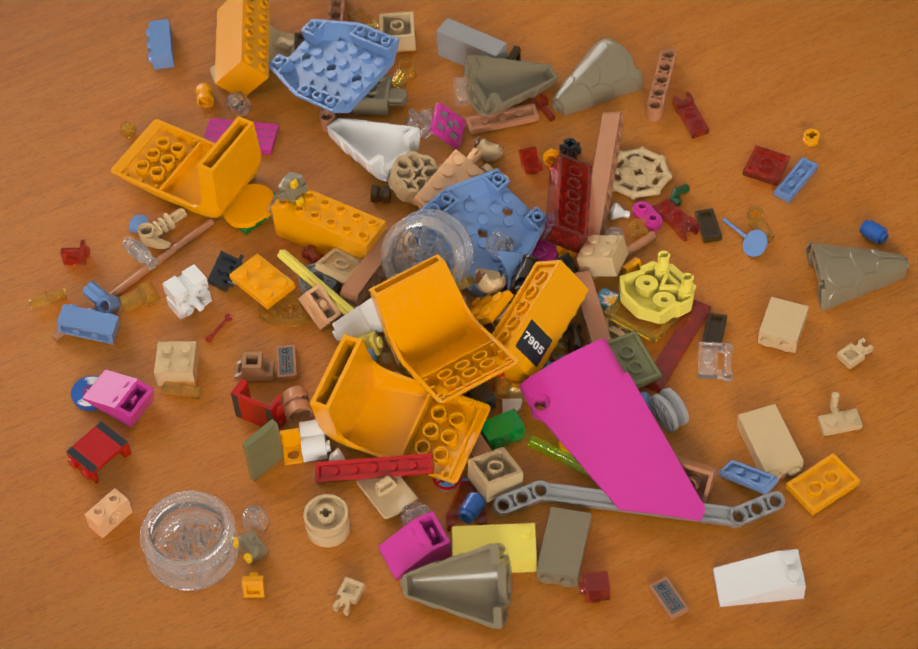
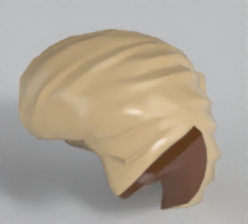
M478 137L475 139L474 148L478 149L476 154L479 151L482 153V157L479 159L491 162L503 155L502 146L500 148V145L491 143L484 138Z
M477 268L475 271L474 280L477 287L483 293L495 294L506 285L505 275L503 274L501 277L500 272Z

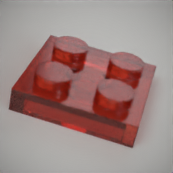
M756 145L743 169V175L777 186L790 162V156Z

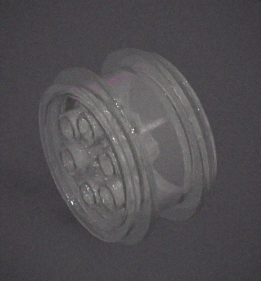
M422 209L407 215L388 231L382 244L381 262L387 279H390L427 260V255L431 258L438 254L449 262L450 267L448 268L458 287L464 282L472 269L474 247L467 229L457 218L441 210ZM418 227H422L423 233L418 230ZM431 229L436 232V237L431 236ZM414 236L419 238V244L414 242ZM445 241L448 242L451 249L445 246ZM402 246L411 248V250L402 251Z
M182 491L165 497L148 512L140 530V544L150 572L159 582L177 590H200L217 583L233 568L240 549V544L237 548L232 545L234 538L238 537V533L235 529L234 517L228 506L219 498L199 491ZM219 529V531L211 534L214 530Z

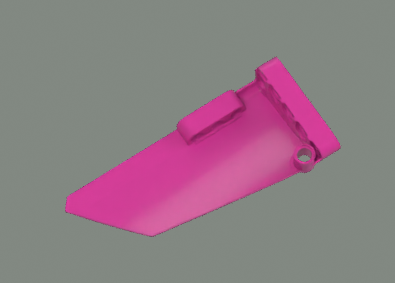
M606 339L597 340L562 357L519 385V389L531 409L533 418L543 421L619 510L701 521L706 511L704 504L628 372H624ZM542 406L544 409L538 410L536 407Z

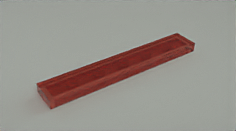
M693 300L691 311L683 316L655 362L662 374V379L643 387L660 393L706 320L708 312L710 313L711 306Z

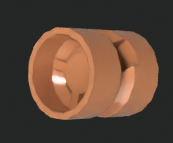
M294 386L284 391L282 397L288 420L292 423L309 420L313 415L307 389L302 386Z

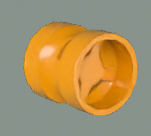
M207 83L198 85L196 87L198 106L202 108L211 107L214 104L213 87Z

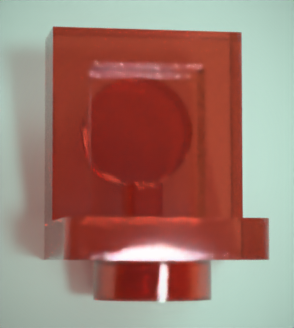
M535 146L519 150L520 164L525 174L532 175L543 170V165L538 158Z
M81 240L80 248H61L60 255L63 264L70 266L86 265L87 257H90V247L86 245L85 240Z

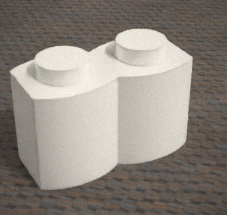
M317 421L299 422L304 462L328 459L327 452H331L330 441L326 440L327 435L320 429Z

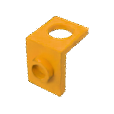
M299 428L279 431L285 465L304 463ZM291 451L299 452V456L296 459H290L288 454Z

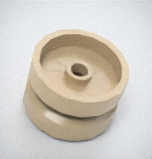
M330 494L319 495L310 500L305 506L303 517L308 538L314 544L330 548L346 540L350 534L351 524L347 505L340 497Z

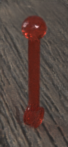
M226 314L221 324L210 335L205 337L206 342H212L216 333L227 322L232 321L231 314Z

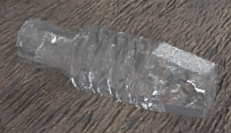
M130 236L125 237V240L122 242L125 250L139 263H144L149 269H155L157 266L154 263L158 265L159 261L151 255L150 250L139 240Z

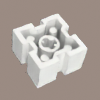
M195 264L182 271V275L178 278L173 276L162 283L167 294L168 306L180 320L190 316L195 308L198 311H202L208 303L212 302L210 292L207 289L209 288L207 278Z

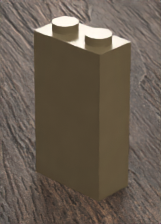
M551 507L536 569L537 581L545 584L554 583L564 587L578 588L592 525V513Z

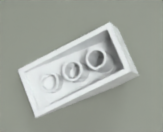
M798 549L776 551L713 568L720 607L804 598L806 584Z

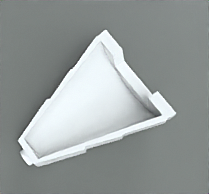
M338 118L327 126L329 137L346 154L350 155L377 179L388 182L390 177L389 171L396 158L419 148L420 129L414 126Z
M372 297L332 324L335 329L332 333L337 341L341 340L344 334L357 337L372 331H376V333L384 332Z

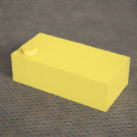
M535 523L452 526L453 556L467 553L490 543H501L506 548L503 551L504 555L509 556L511 573L536 572Z

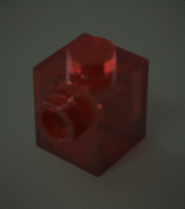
M607 571L582 574V582H579L580 595H584L585 603H598L610 600V584Z

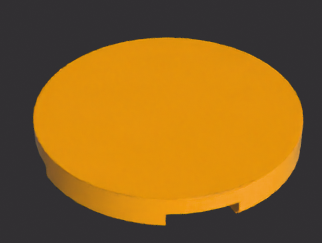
M249 184L225 211L223 217L233 227H253L256 223L271 216V206L276 201L274 194L267 186Z

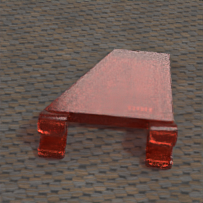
M470 480L461 482L446 514L448 532L452 531V526H455L454 518L458 517V510L468 493H479ZM484 506L478 516L479 525H488L486 506Z

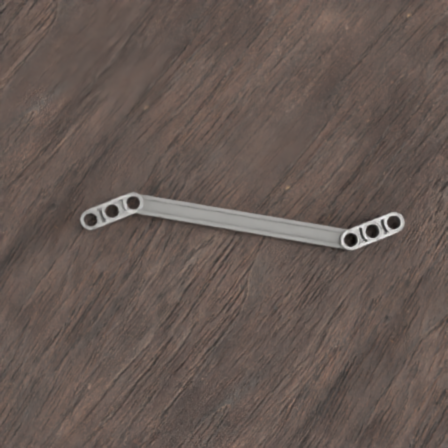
M540 480L500 495L493 503L492 510L496 516L505 517L538 503L550 502L739 528L777 512L784 506L785 498L782 493L773 491L735 507L703 503L706 511L701 521L658 514L621 511L602 490L553 484ZM535 488H542L545 494L542 496L537 495ZM523 495L526 498V502H518L516 496ZM770 498H774L777 501V507L771 505ZM504 502L507 505V510H500L497 504ZM752 505L759 509V514L753 513L751 510ZM733 513L740 515V522L734 520Z

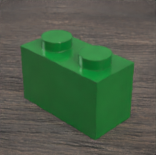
M514 408L486 420L480 433L493 451L525 438V425Z

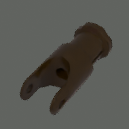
M528 254L523 255L522 264L517 269L510 285V292L515 282L521 283L524 281L534 264L539 262L536 257Z
M568 324L565 331L568 337L567 346L569 354L585 346L584 339L580 333L582 330L580 324Z

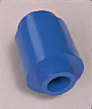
M865 220L859 230L863 237L877 245L885 243L889 236L887 233L888 229L873 220Z
M476 492L468 493L458 510V517L463 522L471 524L473 521H476L486 504L483 496Z

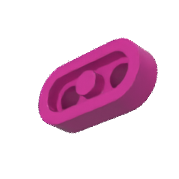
M639 201L633 205V216L646 230L654 232L661 229L662 217L649 203Z

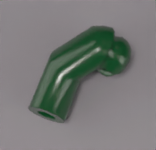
M688 184L673 189L669 198L671 205L675 207L681 205L682 199L680 196L690 191Z

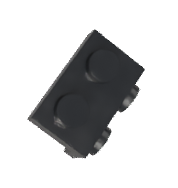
M221 251L207 279L208 284L224 292H227L230 286L234 287L235 283L230 280L229 274L244 264L242 262L244 255L240 254L237 259Z

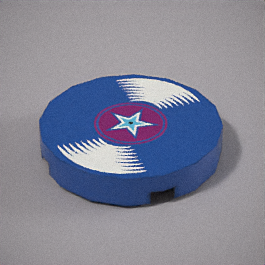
M98 376L81 378L72 387L71 398L79 409L84 411L98 409L82 399L99 378Z

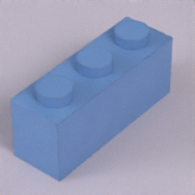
M169 19L149 21V29H146L147 39H150V41H147L148 51H151V53H148L149 63H153L154 70L174 67L172 32Z
M63 304L56 322L59 333L112 345L120 328L119 316L113 313L98 312L91 308H80L74 304Z

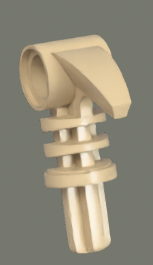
M179 208L170 215L164 213L162 218H158L157 222L153 221L152 224L148 222L142 223L138 227L141 244L145 247L156 249L170 248V242L158 237L162 236L163 232L167 233L168 229H175V223L187 216L185 210Z

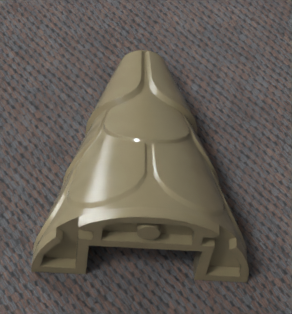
M609 38L598 40L588 50L581 62L577 64L571 75L565 79L552 99V107L555 111L566 116L638 91L644 87L641 71L639 68H635L632 63L634 58L621 44Z
M468 55L464 66V76H467L468 85H465L467 96L473 108L482 116H492L528 98H533L554 86L558 79L551 65L524 60L516 61Z
M814 242L808 243L805 249L809 266L814 265L819 283L817 298L821 310L831 309L851 299H856L873 290H879L905 278L906 270L909 269L908 258H905L904 255L876 249L867 250L858 247Z
M490 543L467 553H460L441 562L435 561L410 571L401 578L400 585L403 594L409 599L434 609L440 608L461 618L465 617L491 628L502 629L509 616V613L505 612L508 605H511L512 598L511 565L509 556L503 553L506 548L501 543Z

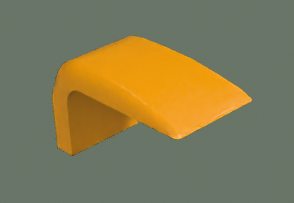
M239 116L216 143L155 119L111 168V172L161 199L208 218H219L257 174L261 161V150L254 122Z
M438 254L369 289L385 337L395 356L422 388L438 403H446L516 366L519 362L504 345L475 319L466 305L445 260Z
M346 334L343 335L310 402L318 426L334 441L373 457L433 453L434 474H429L428 476L450 483L458 482L491 409L488 404L462 395L446 403H438L415 379L389 371L378 365L372 359L361 339Z

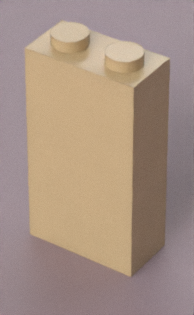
M775 404L738 415L737 428L758 470L775 475L778 480L787 476H795L802 472L804 460Z

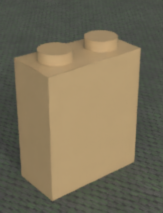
M771 297L759 330L758 344L781 349L785 352L796 353L808 317L809 306Z

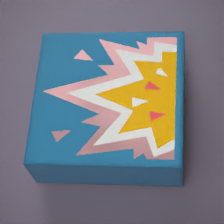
M603 288L598 295L601 308L612 312L620 299V294Z

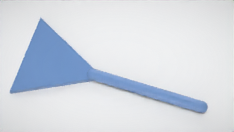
M497 250L508 278V291L511 285V276L522 253Z

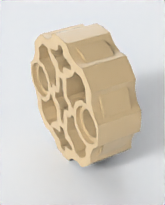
M416 151L407 152L403 156H398L389 171L388 185L396 193L398 199L418 206L412 201L413 198L439 167L436 165L435 160L428 155H422Z

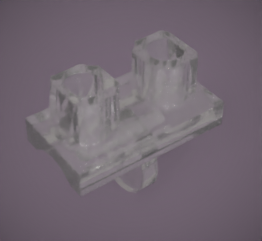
M410 108L408 111L410 117L405 123L406 126L417 128L418 125H421L420 136L427 139L432 134L429 129L434 110L428 108L426 111L422 109L419 114Z

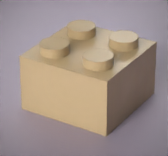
M413 12L379 14L380 31L399 39L397 52L416 51Z
M588 236L577 256L580 272L589 270L591 276H617L628 256L624 236Z
M196 341L158 342L154 368L157 386H196L200 356Z
M504 447L468 459V478L486 502L493 501L500 495L523 487V471Z

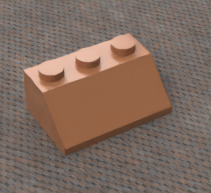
M676 456L702 503H708L718 468Z

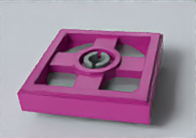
M438 102L435 105L429 131L452 148L458 149L460 148L466 121L444 104Z

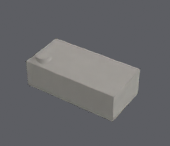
M447 18L436 31L438 55L462 66H465L468 55L507 58L506 42Z

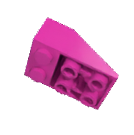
M104 370L82 399L132 428L154 400V389L136 378Z
M433 511L413 519L378 546L395 580L403 577L404 574L452 555L451 542Z

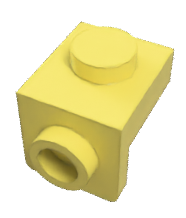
M376 331L355 337L361 339L367 349H373L376 356L381 355L384 343Z

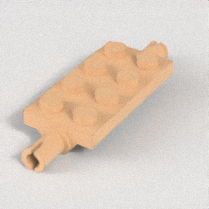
M473 148L468 156L465 157L455 149L413 198L412 201L418 205L419 210L446 187L483 174L484 171L475 165L478 159L482 157L481 151L476 154L478 149Z

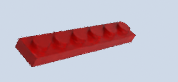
M433 453L315 462L316 483L384 478L387 475L389 477L434 474Z

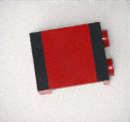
M240 379L231 392L236 416L261 427L273 419L278 425V430L280 427H283L286 422V415L282 396L277 395L273 403L268 406L252 399L248 382Z
M101 421L66 451L69 459L67 462L73 469H79L85 479H91L97 484L99 479L96 472L118 453L126 458L131 454V450L125 439Z

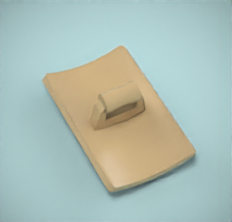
M270 25L269 63L278 54L289 57L294 52V34L279 31Z
M387 475L384 478L357 480L356 482L384 519L398 515L418 499L417 495L402 477H389Z

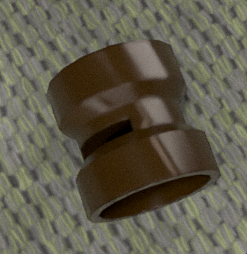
M372 184L371 202L377 203L382 201L383 203H390L392 190L389 185L380 187L379 185Z

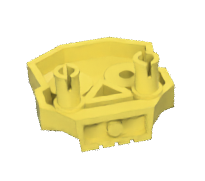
M660 251L658 253V262H649L641 266L640 270L619 277L620 301L636 318L664 324L673 317H680L692 309L696 285L693 283L694 276L691 273L683 274L674 264H669L670 253L668 254V251Z

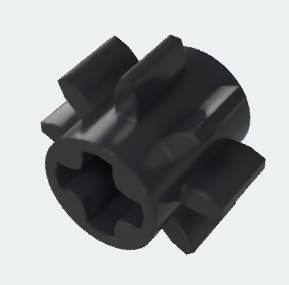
M573 138L564 139V143L559 144L561 157L568 161L577 159V154H581L580 142Z

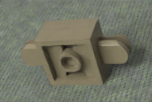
M384 75L356 105L353 113L388 116L390 106H405L407 104V91L405 89L393 88L392 76Z

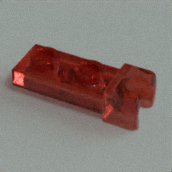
M686 92L687 98L685 100H680L678 96H674L672 100L673 108L679 114L692 139L709 134V128L696 107L690 92Z
M668 198L653 206L662 217V220L676 231L677 236L683 241H687V232H692L695 235L699 233L698 222L691 216H687Z

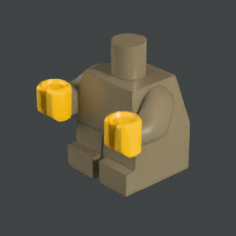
M289 172L284 176L278 186L280 194L277 196L280 201L286 199L290 202H296L297 205L301 206L305 201L303 196L300 195L308 191L304 176Z
M253 530L245 532L238 537H233L230 540L235 548L241 544L240 552L244 555L246 562L251 565L268 554L267 547Z

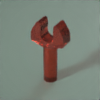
M540 94V102H536L534 98H531V104H535L536 109L541 110L550 122L555 120L556 117L547 107L549 104L547 96Z

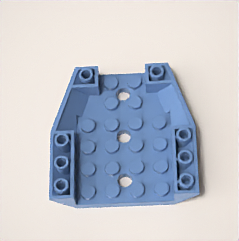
M311 19L301 29L305 39L289 57L278 54L269 63V68L294 96L332 113H350L394 65L399 39L362 23Z
M494 169L446 187L407 220L416 243L427 254L453 237L463 253L461 254V259H454L447 263L453 279L470 295L480 298L488 294L480 291L474 280L477 268L500 272L501 277L503 274L505 275L507 282L508 278L497 250L522 253L511 276L512 278L522 264L523 255H531L550 219L537 206L530 210L507 188L510 180L499 169ZM508 209L512 215L507 216L502 210ZM484 231L487 236L480 237L477 232Z

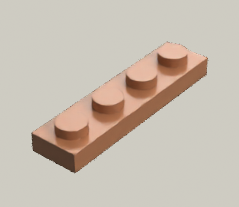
M535 104L506 109L492 116L476 115L466 118L470 135L539 121Z

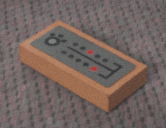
M295 344L276 346L278 381L298 379Z
M667 576L649 585V591L670 621L689 612L688 606Z

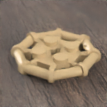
M645 146L626 151L619 150L617 165L619 162L623 165L620 168H616L615 176H619L621 180L617 181L614 179L613 191L630 197L631 200L660 195L663 187L668 181L672 180V173L669 171L666 162L667 158L664 155H659L645 149ZM644 156L647 157V158H650V159H652V160H654V161H653V162H650V161L644 159ZM661 167L662 173H657L656 168Z

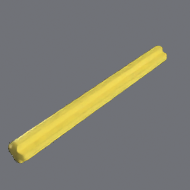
M287 250L279 251L277 257L312 288L320 283L343 315L354 309Z

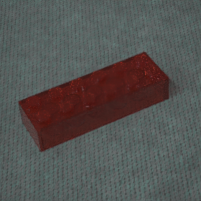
M560 152L550 166L544 240L578 254L588 240L592 166Z

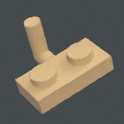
M838 392L831 394L830 410L832 413L820 415L817 418L823 437L862 429L863 424L856 408L839 411L838 402L840 395Z

